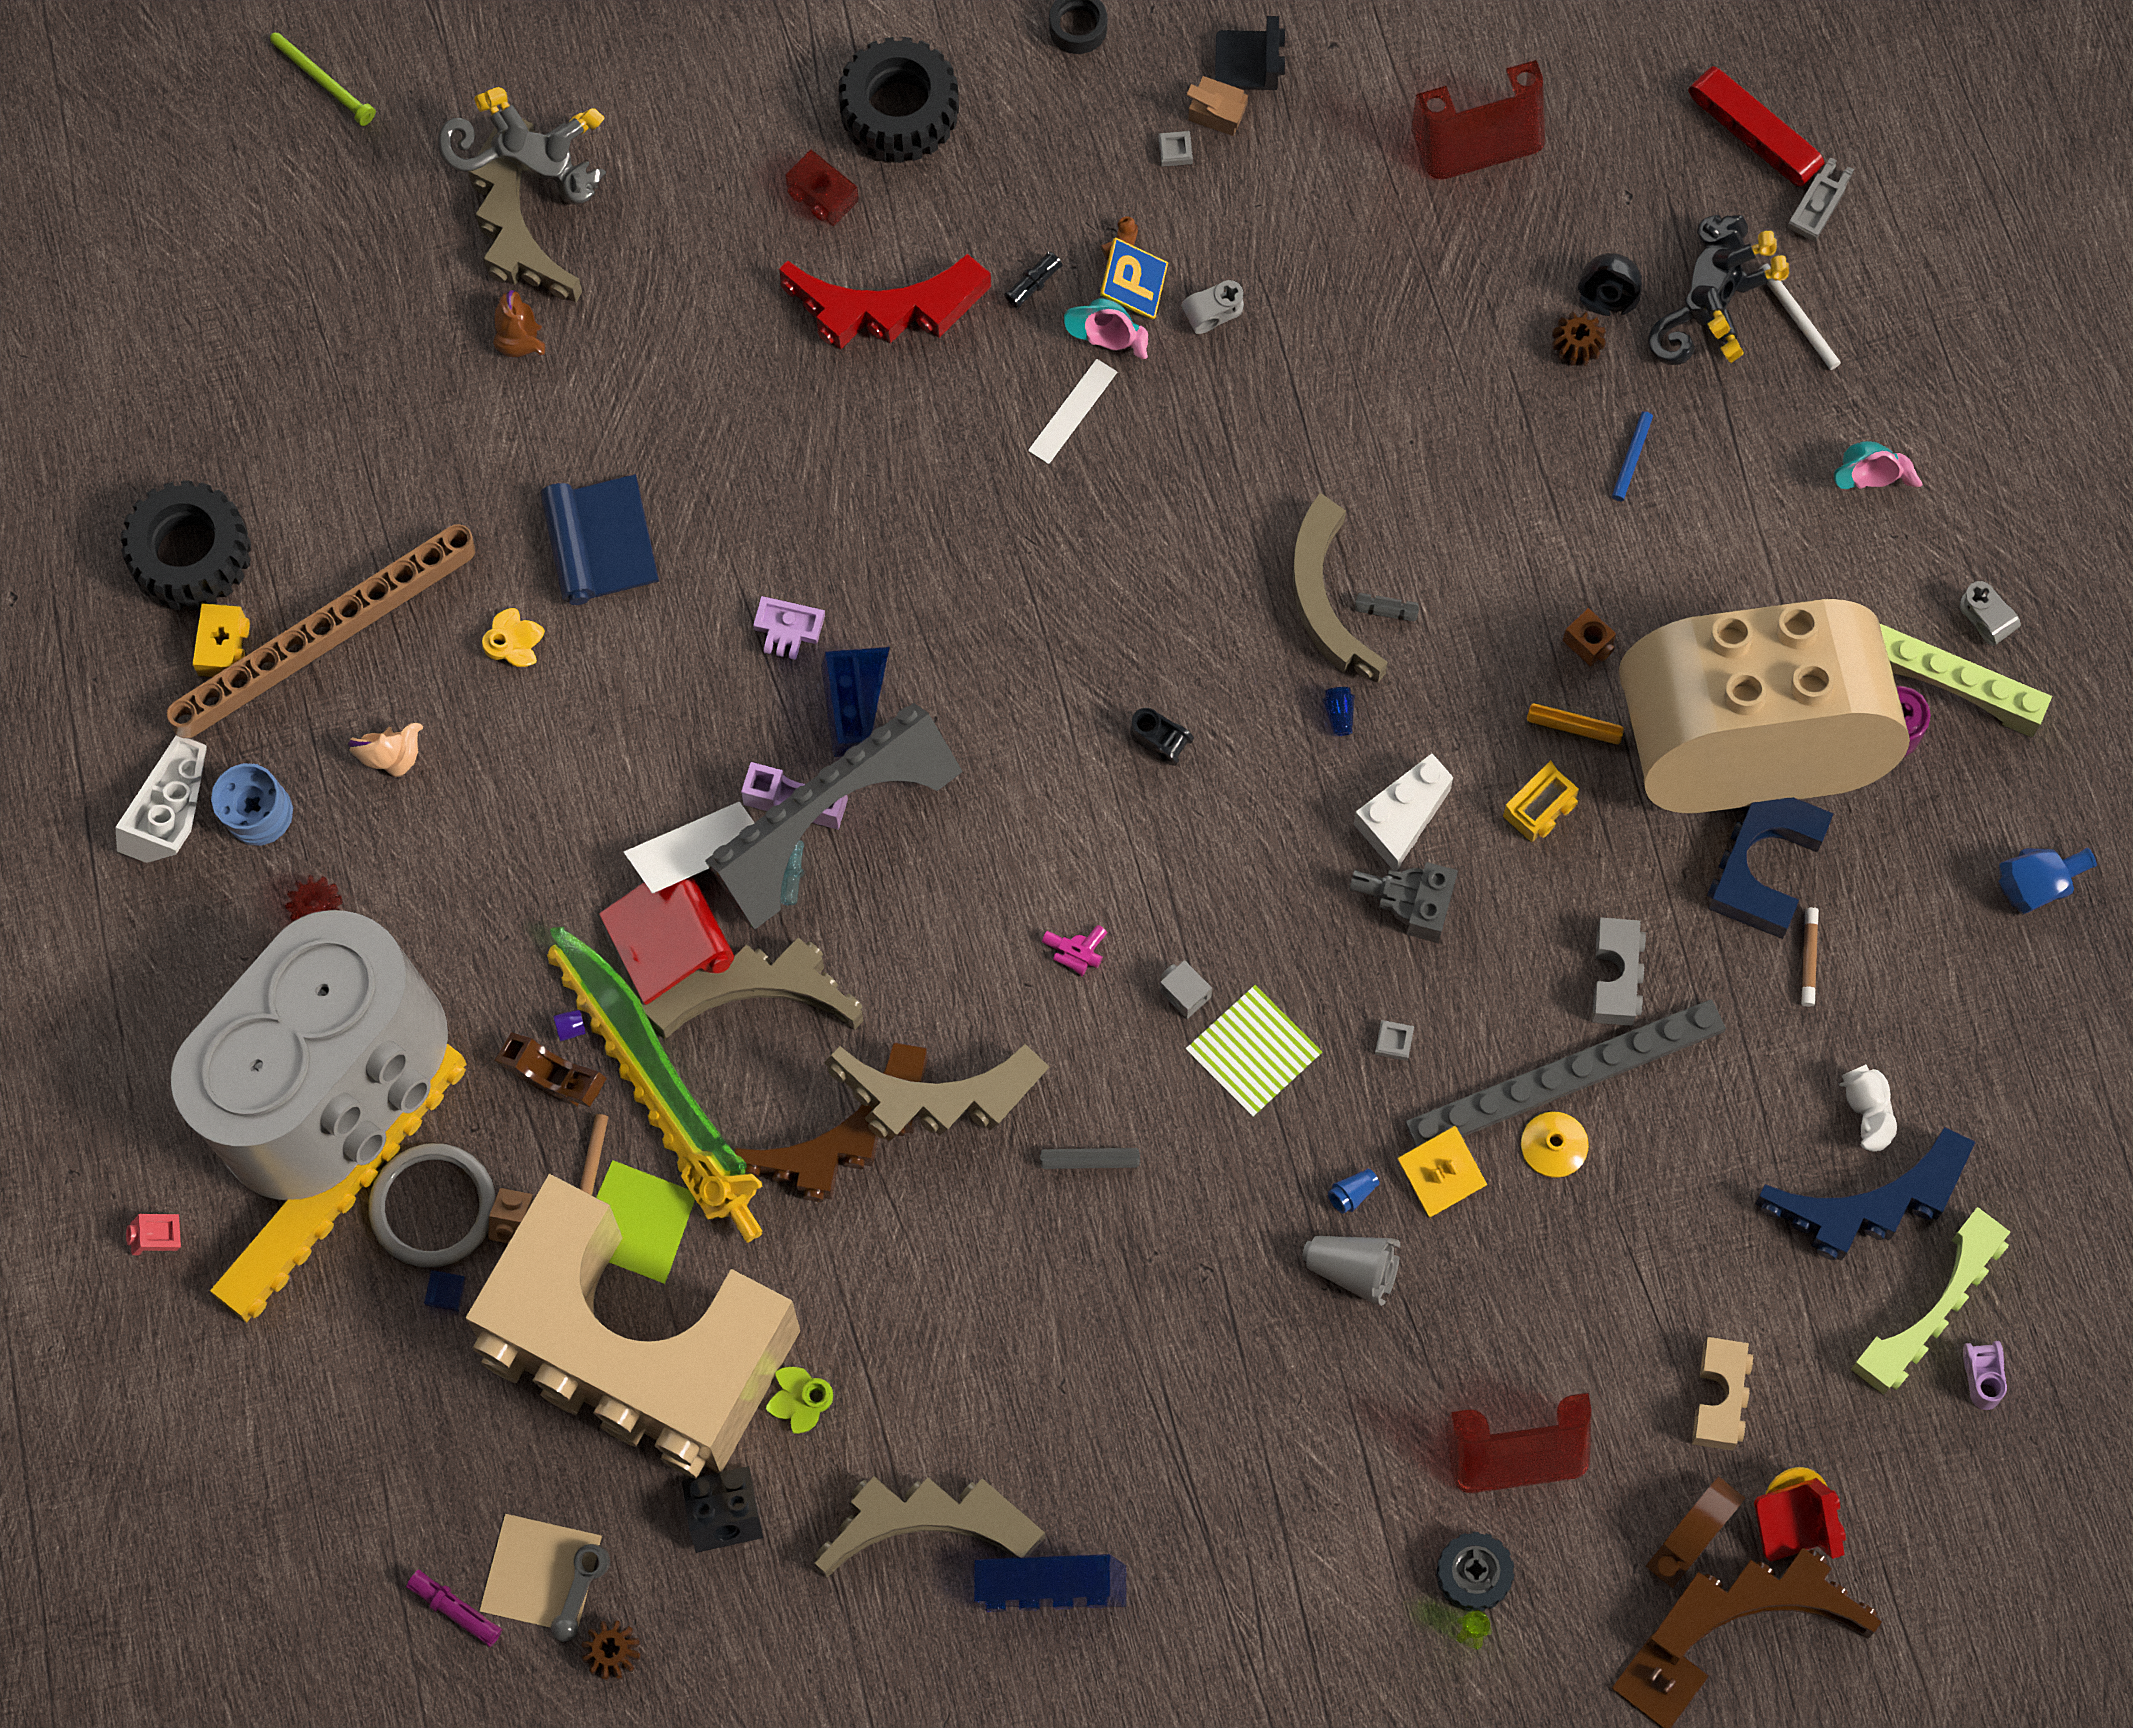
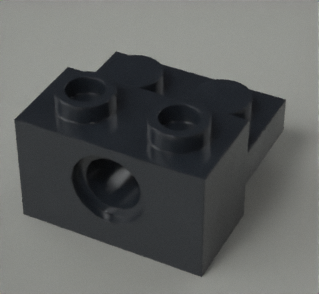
M749 1466L682 1481L688 1525L696 1553L764 1538Z

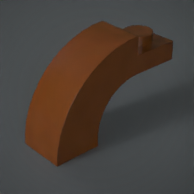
M513 1032L510 1033L494 1060L528 1084L576 1107L578 1104L590 1107L607 1079L600 1072L571 1063L545 1049L532 1038Z
M1718 1476L1647 1563L1646 1567L1673 1589L1746 1498Z

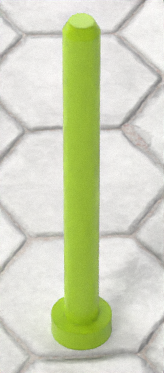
M280 33L271 34V43L355 114L354 120L358 124L365 126L372 121L376 114L375 108L370 104H361Z

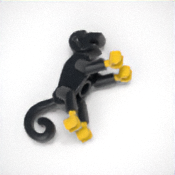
M1716 214L1701 221L1698 225L1697 234L1705 250L1696 260L1691 291L1685 298L1686 306L1658 320L1648 336L1649 348L1656 359L1667 365H1680L1692 357L1695 349L1694 342L1685 332H1672L1668 335V341L1671 346H1681L1677 351L1666 350L1662 347L1661 343L1668 331L1693 318L1699 325H1708L1717 339L1722 338V341L1727 343L1720 349L1730 363L1743 355L1744 352L1737 341L1738 336L1733 320L1726 307L1735 291L1744 293L1769 283L1768 279L1770 278L1781 281L1788 277L1789 263H1786V257L1782 255L1771 259V269L1764 270L1762 268L1749 274L1743 272L1741 264L1755 259L1756 254L1760 253L1763 256H1771L1776 252L1777 239L1774 238L1772 231L1759 233L1758 244L1752 246L1751 243L1745 245L1743 238L1748 233V224L1743 215L1721 218L1720 215Z

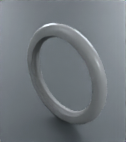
M426 1143L408 1148L399 1153L381 1169L374 1180L369 1195L368 1215L373 1233L378 1242L390 1255L406 1264L418 1267H441L453 1264L470 1255L483 1242L489 1232V1215L494 1205L496 1194L488 1172L473 1155L459 1147L444 1143ZM424 1160H444L461 1167L472 1178L479 1196V1212L470 1232L460 1242L438 1251H422L401 1242L392 1232L385 1214V1199L394 1179L405 1168Z

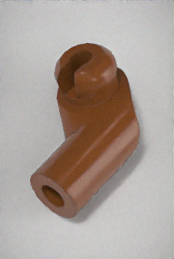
M1122 217L1118 221L1119 229L1116 238L1134 246L1138 227L1132 217ZM1112 241L1101 245V250L1106 260L1109 258Z

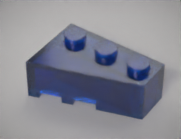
M890 647L825 652L821 670L833 757H843L848 749L857 746L871 735Z

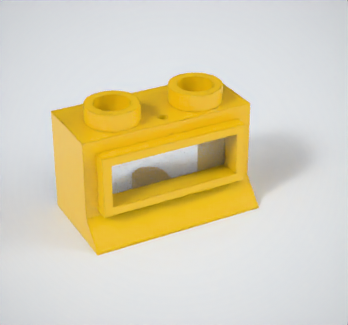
M1550 760L1506 804L1503 817L1530 842H1533L1539 835L1544 838L1555 827L1556 823L1554 820L1561 813L1566 816L1577 805L1578 800L1576 797L1579 788L1558 771Z

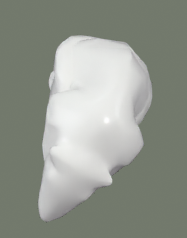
M1867 1065L1843 1074L1844 1082L1839 1085L1846 1088V1097L1851 1108L1856 1113L1863 1115L1861 1124V1137L1863 1140L1861 1141V1147L1869 1151H1881L1895 1137L1897 1123L1893 1116L1890 1088L1887 1079L1880 1071L1874 1069L1869 1071Z

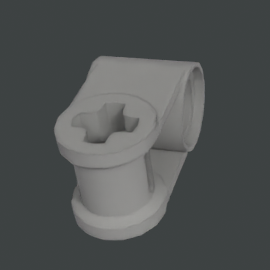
M1232 280L1223 281L1207 290L1190 295L1182 302L1181 307L1196 334L1206 333L1216 326L1241 315L1244 303L1243 289L1239 283Z
M1976 581L1972 583L1960 600L1962 613L1975 626L1981 637L1992 646L1997 645L2021 626L2020 619L2014 610L1986 582ZM1978 598L1981 599L1980 601H1977V602L1973 601V599H1974V600H1976V599H1978Z

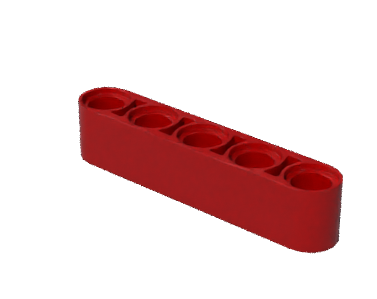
M1715 66L1709 67L1688 88L1691 98L1700 107L1794 185L1802 187L1824 165L1822 155L1811 144Z

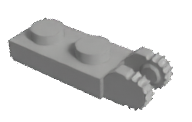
M1830 158L1822 172L1817 174L1787 227L1816 242L1845 192L1846 185L1854 172V169L1847 167L1841 174L1838 183L1829 179V175L1833 173L1836 167L1837 160Z

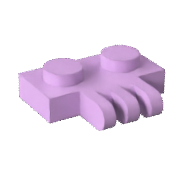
M761 596L753 627L755 631L768 633L764 653L771 654L775 642L778 643L777 656L783 657L788 645L791 646L789 658L796 660L801 641L813 644L818 643L825 610Z

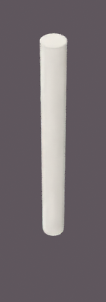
M1764 264L1759 268H1764V270L1771 269L1769 264ZM1773 278L1768 279L1769 283L1767 285L1829 369L1833 370L1839 366L1841 362L1783 283Z

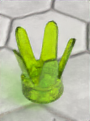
M1471 1611L1457 1620V1623L1463 1624L1462 1630L1457 1635L1459 1643L1472 1638L1474 1648L1480 1649L1483 1645L1484 1636L1492 1634L1490 1620L1481 1611Z

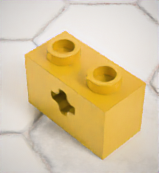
M201 605L193 666L198 676L214 677L245 657L242 643L243 638H247L249 635L250 622L245 617L240 606Z

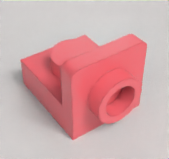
M138 1214L126 1229L127 1245H131L132 1255H140L143 1251H177L181 1247L179 1214Z

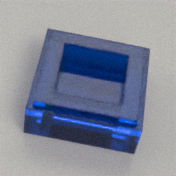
M431 1270L424 1300L425 1306L459 1311L466 1281L465 1276Z

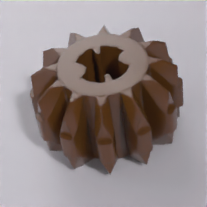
M1574 311L1569 314L1568 319L1561 317L1558 320V327H1555L1552 332V337L1555 339L1552 343L1553 350H1560V360L1569 357L1571 366L1575 365L1576 360H1580L1586 366L1589 363V358L1597 360L1600 356L1599 350L1605 348L1606 341L1603 338L1606 333L1605 327H1598V317L1588 320V313L1586 311L1581 317H1577ZM1576 337H1581L1582 341L1576 340Z
M615 1620L611 1630L608 1629L606 1622L602 1621L600 1622L602 1633L598 1635L594 1629H590L588 1634L594 1641L582 1642L583 1649L592 1651L582 1656V1660L584 1663L593 1662L589 1669L592 1675H595L602 1669L601 1677L607 1681L610 1678L611 1671H614L616 1678L620 1680L623 1678L620 1670L622 1667H625L629 1672L635 1670L628 1660H639L641 1658L639 1652L631 1650L638 1647L641 1643L639 1638L629 1639L633 1633V1629L630 1626L620 1633V1621ZM610 1643H615L617 1649L620 1650L617 1655L613 1653V1658H608L603 1651L605 1646L610 1648Z

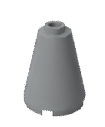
M1315 1236L1312 1242H1306L1302 1260L1307 1261V1269L1375 1305L1382 1306L1386 1301L1381 1299L1383 1293H1391L1397 1275L1400 1257L1394 1255V1247L1400 1248V1242L1393 1238Z

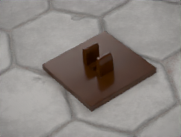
M1652 1633L1611 1689L1660 1727L1671 1728L1708 1679L1709 1675L1684 1656L1676 1665H1673L1646 1645L1654 1633Z

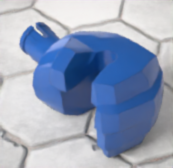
M2088 847L2063 860L2053 849L2026 848L2020 851L2018 857L2008 859L1999 864L2000 879L1998 883L2012 907L2024 915L2055 899L2058 900L2071 895L2074 891L2071 878L2090 868L2096 867L2097 862Z

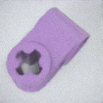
M1994 1341L1992 1345L1972 1346L1971 1343H1965L1963 1346V1361L1968 1377L1971 1400L1980 1409H1993L1999 1404L2007 1391L2001 1342ZM1987 1384L1995 1389L1996 1396L1988 1397L1984 1395L1981 1385Z

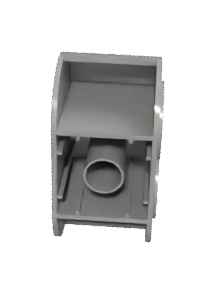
M330 910L312 913L297 919L284 928L186 1038L179 1048L172 1066V1095L184 1120L207 1142L244 1186L253 1192L273 1199L293 1200L312 1197L342 1182L358 1164L366 1165L372 1162L385 1145V1132L403 1112L411 1113L417 1110L424 1103L430 1092V1080L440 1068L447 1047L448 1027L445 1012L436 995L401 947L380 924L363 915L348 911Z

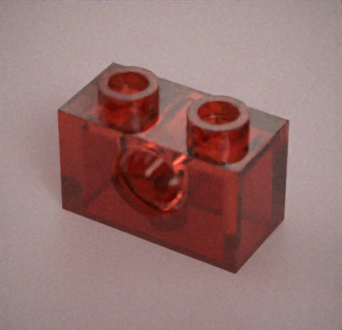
M811 149L785 175L788 194L799 203L803 201L810 207V211L818 220H826L833 227L859 201L858 187ZM818 187H824L827 189L825 192L816 193L813 191Z

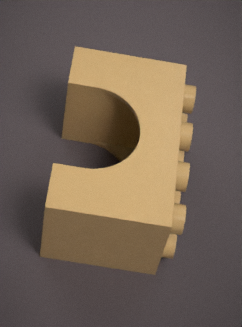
M549 1174L466 1316L467 1322L477 1337L472 1349L484 1357L481 1361L484 1367L510 1382L517 1383L524 1370L535 1375L533 1382L543 1388L540 1395L548 1402L568 1413L576 1415L583 1402L595 1407L596 1409L593 1413L603 1420L600 1427L626 1444L636 1447L643 1434L657 1440L654 1446L663 1452L660 1459L670 1467L691 1478L697 1479L703 1466L717 1473L722 1472L776 1376L775 1372L780 1369L800 1333L793 1301L731 1269L707 1312L685 1332L669 1339L651 1342L631 1340L613 1333L594 1316V1296L599 1279L623 1238L609 1204Z

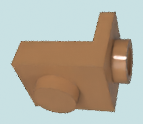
M504 1188L499 1189L489 1215L490 1240L502 1243L510 1242L533 1203V1194Z

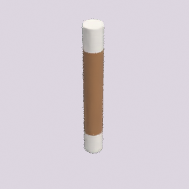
M1812 907L1805 909L1801 1005L1807 1007L1815 1005L1818 909Z

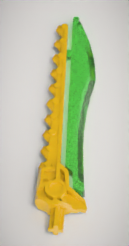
M564 927L551 928V935L560 948L556 945L550 947L547 954L549 964L561 968L563 971V977H561L563 986L575 990L578 995L576 999L577 1009L590 1014L592 1018L590 1022L592 1032L603 1036L606 1040V1045H604L606 1055L618 1059L621 1064L619 1068L620 1077L632 1082L635 1086V1091H633L635 1101L647 1105L650 1110L648 1114L650 1125L661 1128L664 1133V1138H662L664 1148L677 1153L679 1157L677 1165L679 1171L682 1172L681 1177L697 1203L703 1209L707 1219L730 1216L746 1243L760 1237L762 1229L748 1209L747 1204L756 1194L757 1189L762 1187V1182L753 1174H745L746 1162L740 1156H736L682 1083L664 1052L638 997L620 975L593 949L566 931Z

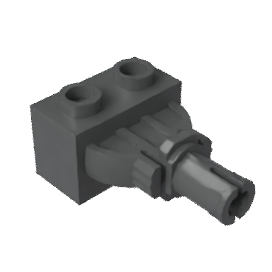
M1426 862L1424 869L1412 868L1403 872L1389 869L1388 876H1384V878L1355 870L1349 890L1378 897V900H1381L1379 908L1391 911L1400 922L1408 925L1406 935L1439 943L1458 870Z

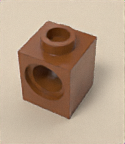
M1587 608L1566 628L1563 642L1591 667L1598 659L1603 662L1615 650L1613 644L1617 634L1594 612ZM1587 635H1593L1597 637L1600 642L1597 644L1588 643L1584 639V637Z

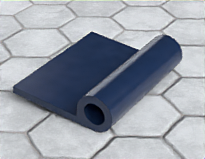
M636 474L574 490L569 484L557 483L546 486L540 491L562 600L569 602L571 605H582L591 598L659 582Z

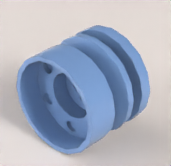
M243 763L230 767L219 776L213 787L211 802L214 813L237 840L247 845L262 846L274 842L286 832L292 821L293 806L290 796L270 771L258 764ZM254 807H257L260 809V811L256 812L252 809Z

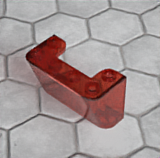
M1537 60L1506 68V73L1515 96L1456 113L1447 86L1416 94L1411 131L1424 166L1430 176L1439 180L1448 179L1532 155L1542 150L1546 142L1544 83ZM1523 72H1528L1526 86L1521 85L1517 80L1518 75ZM1432 98H1439L1445 103V108L1440 112H1434L1428 108L1427 102Z

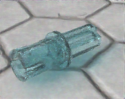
M800 840L789 858L782 881L780 898L781 903L787 906L797 903L800 878L804 876V870L801 868L805 844Z

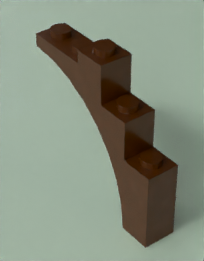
M894 1043L883 1074L910 1082L923 1083L928 1060L927 1048ZM862 1104L857 1111L837 1127L813 1140L797 1145L768 1150L735 1148L733 1158L735 1170H740V1174H753L756 1178L760 1174L773 1176V1180L781 1183H792L793 1180H798V1193L802 1194L804 1199L813 1202H823L824 1198L832 1200L839 1161H843L845 1166L854 1169H863L864 1165L873 1167L878 1137L869 1129V1123L864 1119L871 1112L872 1108L869 1105L864 1106ZM917 1115L896 1136H904L905 1132L913 1134Z
M1802 1548L1780 1580L1774 1577L1775 1572L1768 1565L1760 1561L1755 1563L1752 1560L1745 1566L1728 1592L1722 1589L1723 1584L1714 1576L1707 1573L1702 1575L1698 1572L1646 1645L1673 1665H1676L1695 1643L1714 1629L1737 1618L1762 1612L1794 1611L1819 1615L1844 1624L1867 1639L1875 1633L1882 1621L1876 1617L1877 1612L1863 1602L1857 1604L1847 1596L1848 1591L1834 1581L1829 1583L1824 1580L1832 1569L1826 1564L1827 1560L1824 1556L1815 1550L1810 1549L1807 1551L1805 1548Z

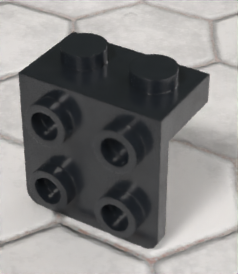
M1267 16L1266 31L1220 30L1216 33V81L1239 89L1277 90L1278 76L1285 75V56H1279V47H1285V28H1279V16Z

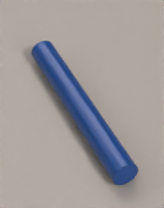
M1641 412L1612 494V498L1616 501L1622 502L1625 499L1653 419V415L1649 412Z

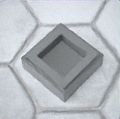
M1190 131L1159 133L1161 167L1193 164Z
M1381 1020L1375 1055L1408 1061L1414 1026Z

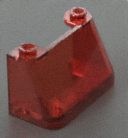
M1589 1393L1570 1395L1560 1401L1557 1407L1558 1425L1490 1434L1487 1419L1481 1412L1476 1410L1451 1412L1445 1426V1433L1455 1485L1465 1493H1480L1582 1477L1590 1465L1592 1409Z

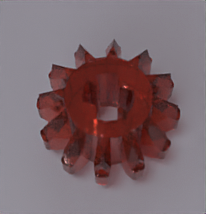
M309 875L305 885L301 881L296 880L295 885L298 891L290 890L287 893L288 898L292 901L286 903L285 908L288 912L292 913L290 916L292 922L316 912L341 911L337 907L343 903L341 895H337L339 889L334 883L328 885V880L324 876L316 883L314 877ZM312 900H314L317 903H320L316 907H314L311 904L309 905V903Z

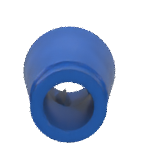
M1367 1168L1334 1183L1332 1189L1328 1191L1329 1200L1338 1212L1342 1214L1347 1211L1353 1212L1379 1185V1180L1375 1173Z

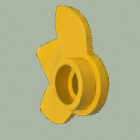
M509 608L494 617L492 629L483 636L482 648L491 659H505L516 667L530 666L537 661L531 648L542 639L545 630L533 621H520L519 611L516 608ZM493 640L502 641L504 644L497 645Z

